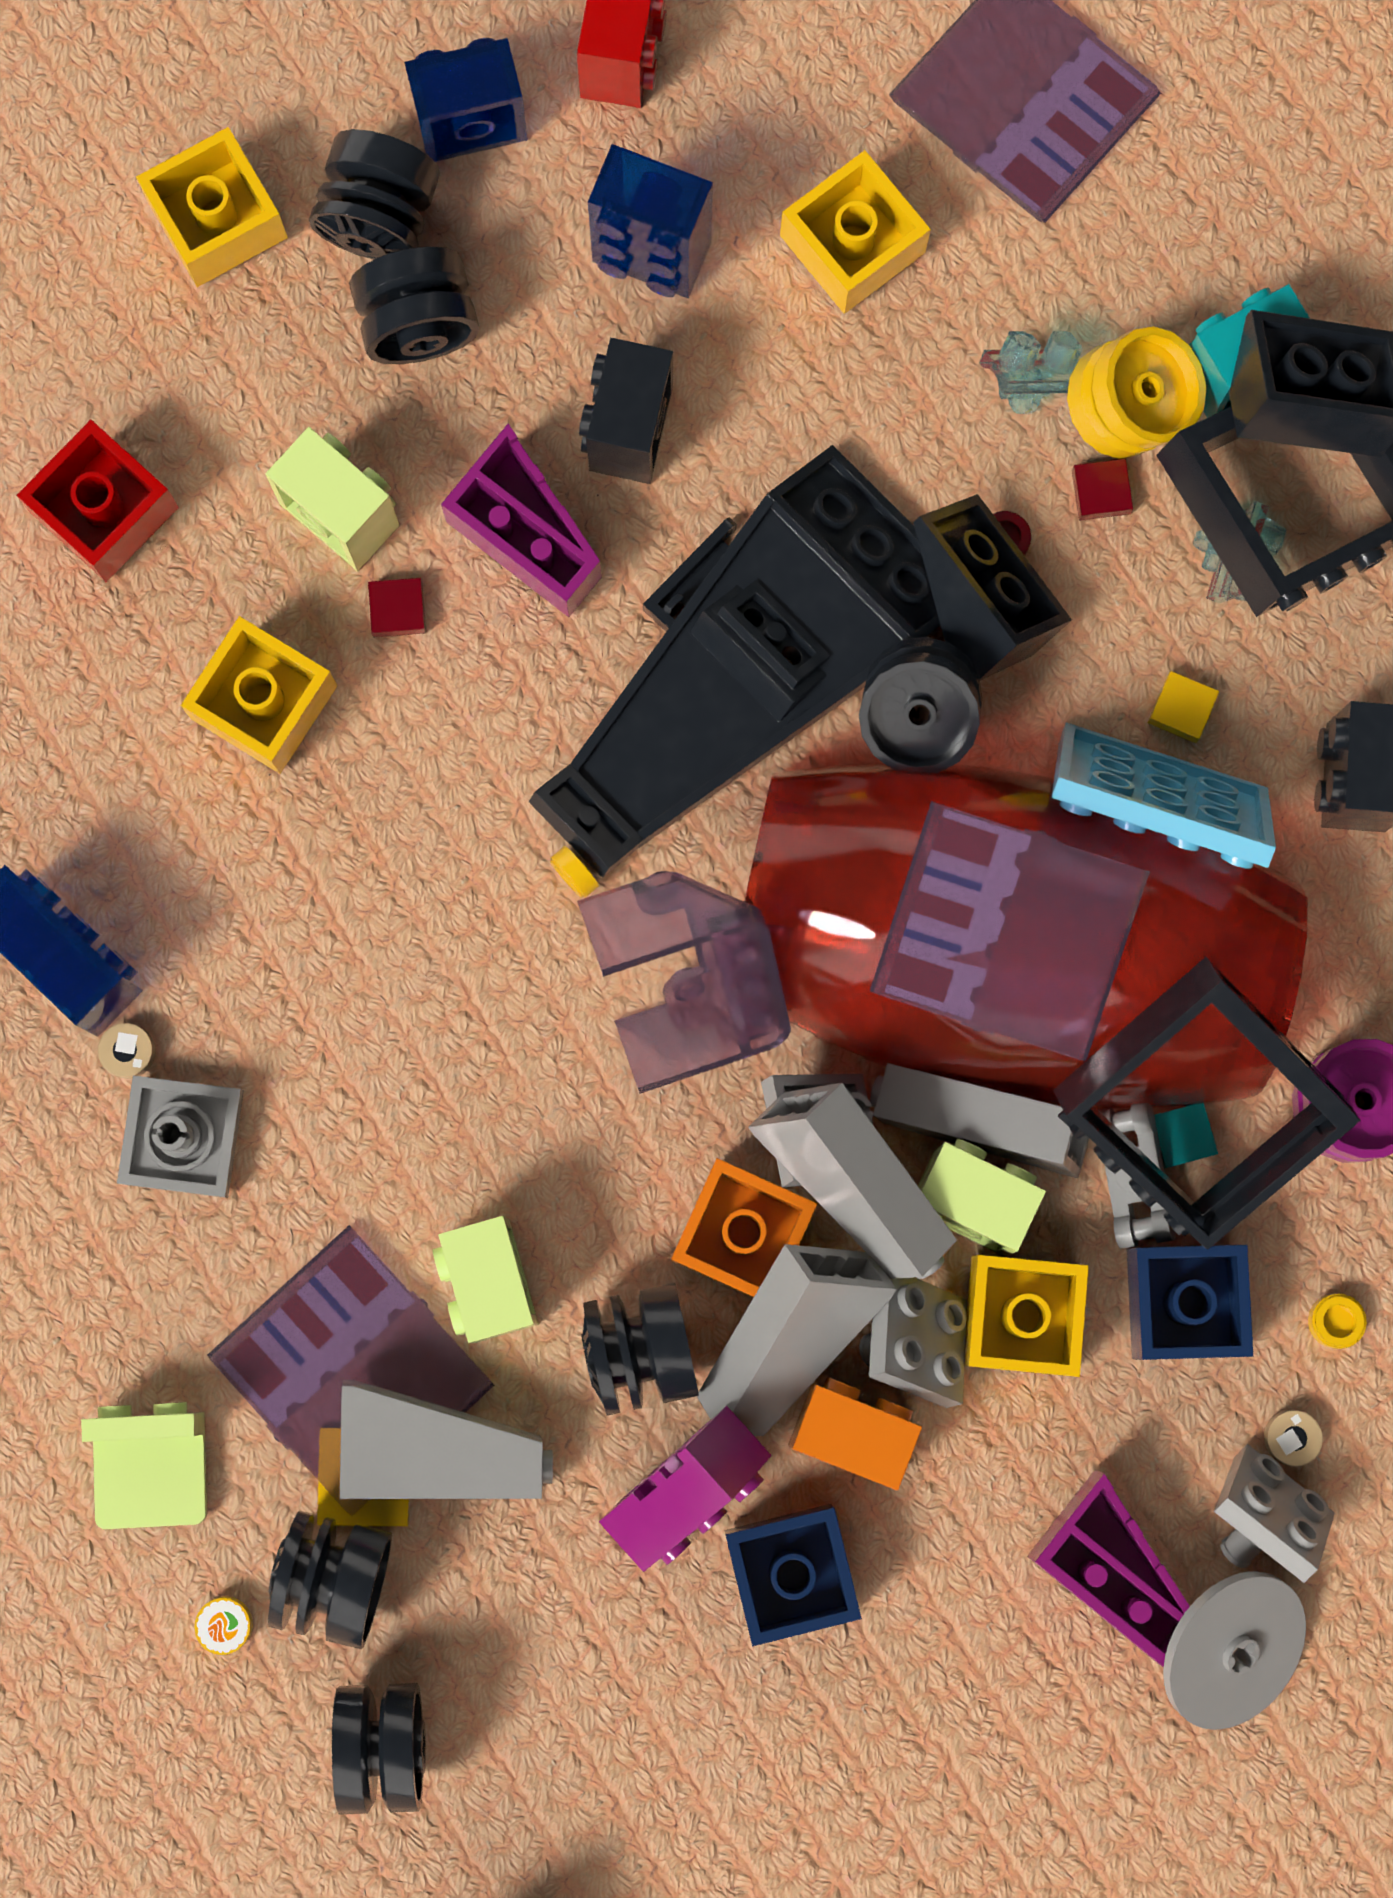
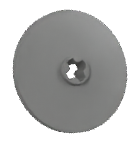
M1253 1571L1235 1574L1219 1581L1194 1601L1180 1619L1171 1636L1163 1669L1167 1697L1173 1708L1193 1725L1204 1729H1226L1250 1720L1276 1699L1292 1677L1299 1663L1305 1642L1306 1618L1302 1603L1295 1591L1274 1575Z

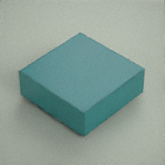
M1204 1102L1154 1115L1164 1169L1218 1155Z

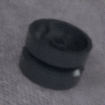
M428 246L404 249L383 255L366 263L352 275L349 286L355 309L360 316L365 317L360 330L366 354L371 360L382 364L401 365L424 362L463 348L476 338L480 327L474 304L470 297L464 295L469 284L463 260L458 252L444 247Z
M930 637L903 639L883 650L869 668L859 710L862 738L877 759L893 770L915 776L940 773L961 761L974 745L980 725V710L982 706L980 676L969 657L951 643Z
M418 1683L389 1684L381 1698L379 1721L377 1720L375 1698L368 1685L339 1686L335 1693L332 1718V1777L335 1805L338 1814H368L376 1800L378 1776H380L382 1799L390 1813L418 1812L422 1803L423 1777L426 1768V1730Z

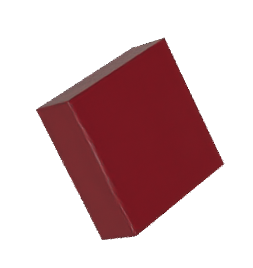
M1126 459L1073 466L1071 471L1079 521L1131 515L1133 503Z
M421 578L368 582L371 633L373 638L426 634Z

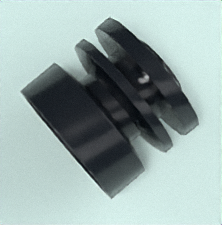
M350 129L340 131L334 137L325 166L326 176L331 182H325L318 188L316 195L318 203L312 208L309 217L311 228L321 238L338 248L373 260L404 249L418 248L417 236L423 232L425 225L423 216L419 212L425 211L431 205L440 176L438 165L423 151L395 137L368 130Z
M675 1283L640 1290V1316L628 1317L619 1295L610 1297L614 1316L613 1322H602L597 1300L583 1303L584 1324L581 1337L592 1388L595 1389L604 1405L606 1416L620 1413L617 1388L628 1386L634 1410L642 1408L643 1382L654 1381L663 1403L699 1396Z
M298 1511L287 1536L279 1546L274 1561L268 1590L270 1596L268 1626L279 1630L285 1629L295 1606L298 1607L295 1625L296 1634L305 1635L311 1628L317 1612L327 1614L325 1623L326 1641L362 1649L369 1636L380 1599L390 1556L392 1533L357 1524L350 1532L345 1546L340 1547L335 1545V1519L329 1517L324 1519L315 1541L312 1540L314 1514Z

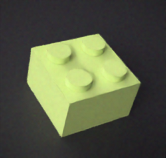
M308 427L265 475L279 504L358 572L400 526L394 511L396 502L388 494L391 487L371 468L367 467L361 472L348 460L351 456L349 450L333 435L326 433L322 438Z
M957 1139L955 1144L944 1142L934 1151L918 1184L919 1189L949 1230L1004 1257L1018 1252L1046 1193L1045 1190L1034 1185L1037 1177L1013 1164L1007 1163L1005 1168H998L984 1161L987 1152L964 1140Z
M499 1216L438 1234L441 1247L434 1248L432 1251L440 1280H445V1282L451 1281L456 1301L449 1302L447 1305L456 1335L466 1334L468 1343H477L539 1325L508 1218Z

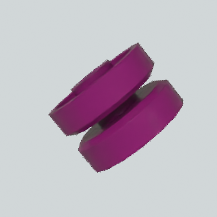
M1353 1039L1315 1056L1310 1062L1344 1095L1361 1120L1321 1155L1342 1163L1368 1162L1392 1154L1393 1045L1379 1039ZM1294 1087L1292 1093L1293 1118L1311 1104L1296 1087ZM1362 1096L1365 1101V1107L1360 1109L1355 1103V1097Z

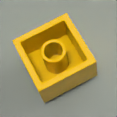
M229 127L136 176L148 204L196 287L205 284L288 238L279 212Z
M864 150L782 212L780 236L845 314L925 254L931 229L866 150Z
M239 616L180 706L191 720L281 774L338 685L329 670Z
M986 1255L971 1256L965 1366L1080 1377L1089 1265Z

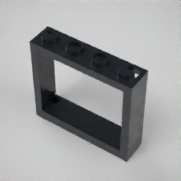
M1232 406L1179 431L1156 455L1256 617L1277 606L1280 607L1282 612L1285 610L1288 612L1308 598L1306 591L1316 587L1319 593L1322 594L1348 578L1345 571L1356 567L1359 573H1363L1383 561L1387 557L1385 550L1393 547V444L1381 457L1350 453L1392 521L1286 576L1282 573L1209 455V452L1238 439Z
M1207 957L1202 959L1053 1090L1063 1109L1058 1114V1117L1070 1128L1073 1136L1078 1140H1081L1085 1135L1088 1136L1097 1145L1093 1148L1094 1152L1111 1172L1116 1174L1121 1169L1132 1178L1129 1181V1185L1146 1205L1151 1207L1157 1202L1167 1211L1163 1216L1178 1235L1186 1236L1190 1233L1207 1250L1361 1121L1344 1095ZM1212 1003L1311 1104L1194 1202L1094 1105Z

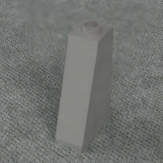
M887 1063L884 1076L878 1075L875 1079L871 1091V1107L875 1108L873 1116L884 1124L954 1144L957 1139H961L992 1155L1079 1178L1089 1137L1085 1135L1081 1140H1078L1073 1136L1070 1128L1058 1117V1114L1063 1111L1061 1106Z
M843 1083L784 1092L748 1127L764 1147L891 1279L914 1277L923 1279L932 1275L942 1266L945 1260L943 1255L957 1239Z
M785 1244L699 1390L697 1398L710 1417V1420L727 1405L754 1436H764L892 1298L897 1288L885 1271L866 1252Z
M343 1380L341 1397L340 1499H542V1484H552L553 1451L543 1450V1442L538 1434L360 1381Z

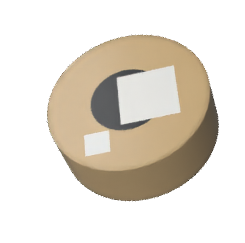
M129 1023L117 1024L109 1028L101 1037L98 1045V1057L102 1066L109 1073L120 1078L131 1079L133 1076H141L151 1067L155 1058V1045L151 1036L144 1029Z
M1296 1410L1279 1412L1269 1420L1264 1431V1442L1267 1451L1276 1461L1285 1465L1302 1466L1308 1464L1316 1458L1322 1447L1323 1437L1321 1428L1317 1421L1305 1412Z

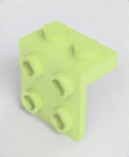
M187 1402L153 1404V1415L132 1416L131 1405L98 1407V1418L81 1419L82 1442L93 1441L95 1522L98 1527L102 1529L196 1525L205 1520L207 1516L204 1412L187 1413Z

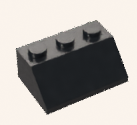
M1250 310L1245 319L1229 392L1237 437L1381 457L1393 444V331Z

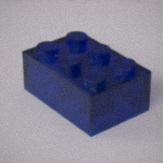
M611 144L588 199L592 262L598 264L597 266L602 272L614 278L625 279L627 276L646 282V286L659 295L674 297L677 294L689 299L711 245L713 182Z
M4 865L0 869V953L72 1023L98 1037L143 991L132 980L138 971L116 950L113 951L106 943H103L98 948L94 942L100 934L66 905L59 910L56 905L62 898L40 877H36L27 868L21 874H18L7 865Z

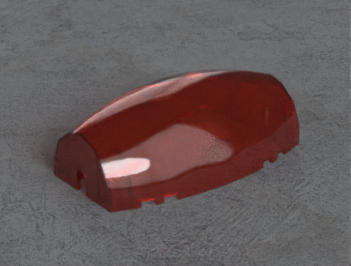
M884 763L839 764L772 773L737 934L728 987L749 1001L757 1003L762 1009L781 1020L788 1021L815 1035V1038L862 1056L863 1059L886 1067L887 1063L1061 1106L1053 1090L1205 957L1286 1036L1292 1020L1302 977L1307 942L1308 897L1300 884L1270 866L1266 868L1254 864L1250 869L1241 868L1224 861L1220 857V852L1200 846L1198 851L1185 850L1168 842V835L1146 829L1145 833L1142 834L1133 833L1113 823L1114 818L1094 811L1091 816H1082L1069 812L1060 806V800L1052 798L1054 779L1045 776L972 765H953L940 773L896 771ZM944 808L1032 836L1028 849L1018 852L1014 861L1020 873L1013 894L1002 897L999 909L1005 915V919L998 940L987 943L984 950L949 956L947 958L988 969L983 985L972 988L969 999L975 1005L971 1020L885 992ZM1211 1003L1100 1099L1094 1107L1097 1109L1108 1107L1131 1108L1133 1104L1148 1103L1152 1108L1186 1107L1200 1103L1207 1105L1252 1098L1263 1091L1276 1067Z

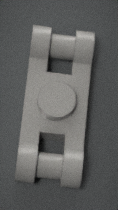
M1150 1101L1132 1103L1131 1109L1116 1112L1112 1107L1098 1109L1122 1133L1135 1130L1139 1143L1137 1148L1165 1173L1155 1116ZM1105 1166L1114 1215V1234L1119 1248L1137 1247L1139 1240L1155 1238L1157 1243L1174 1241L1175 1231L1163 1216L1167 1211L1156 1202L1150 1207V1217L1135 1219L1133 1203L1141 1202L1142 1200L1129 1185V1181L1132 1178L1122 1169L1114 1174Z

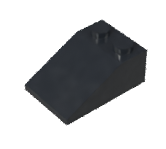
M978 494L921 515L913 522L944 640L969 657L980 676V681L1032 657L1072 621L1071 617Z

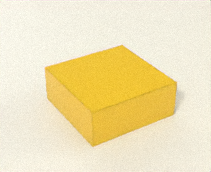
M1170 671L1166 676L1147 723L1197 743L1219 691Z

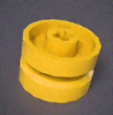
M1152 326L1132 330L1113 341H1108L1095 347L1080 358L1069 377L1067 402L1072 422L1083 440L1101 454L1122 459L1137 456L1151 451L1158 446L1166 445L1179 431L1197 423L1205 406L1206 382L1202 365L1190 345L1174 332Z

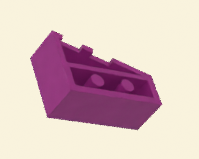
M508 423L441 503L444 517L450 526L563 614L570 617L602 578L600 560L565 507L560 504L546 483L545 477L537 465H534Z
M726 1405L626 1494L599 1523L643 1572L660 1558L668 1565L691 1544L687 1536L697 1528L702 1534L707 1532L727 1513V1510L724 1508L725 1505L734 1498L741 1502L763 1482L764 1479L758 1471L772 1455Z
M1094 1470L1027 1557L1164 1668L1165 1655L1171 1636L1190 1606L1144 1538L1143 1532L1117 1496L1114 1487L1105 1473Z

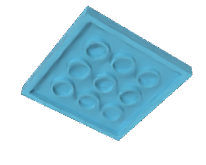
M1065 723L1058 744L1052 798L1060 800L1062 808L1082 816H1091L1094 811L1114 818L1113 823L1133 833L1142 834L1145 833L1146 829L1168 835V842L1185 850L1198 851L1200 846L1220 852V857L1224 861L1241 868L1250 869L1254 864L1266 868L1269 867L1276 849L1267 787L1070 723Z

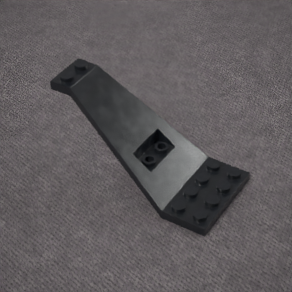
M831 445L766 494L572 762L533 793L529 803L603 878L638 848L863 689L869 668L883 650L903 639L932 637L941 629L914 525L845 456Z

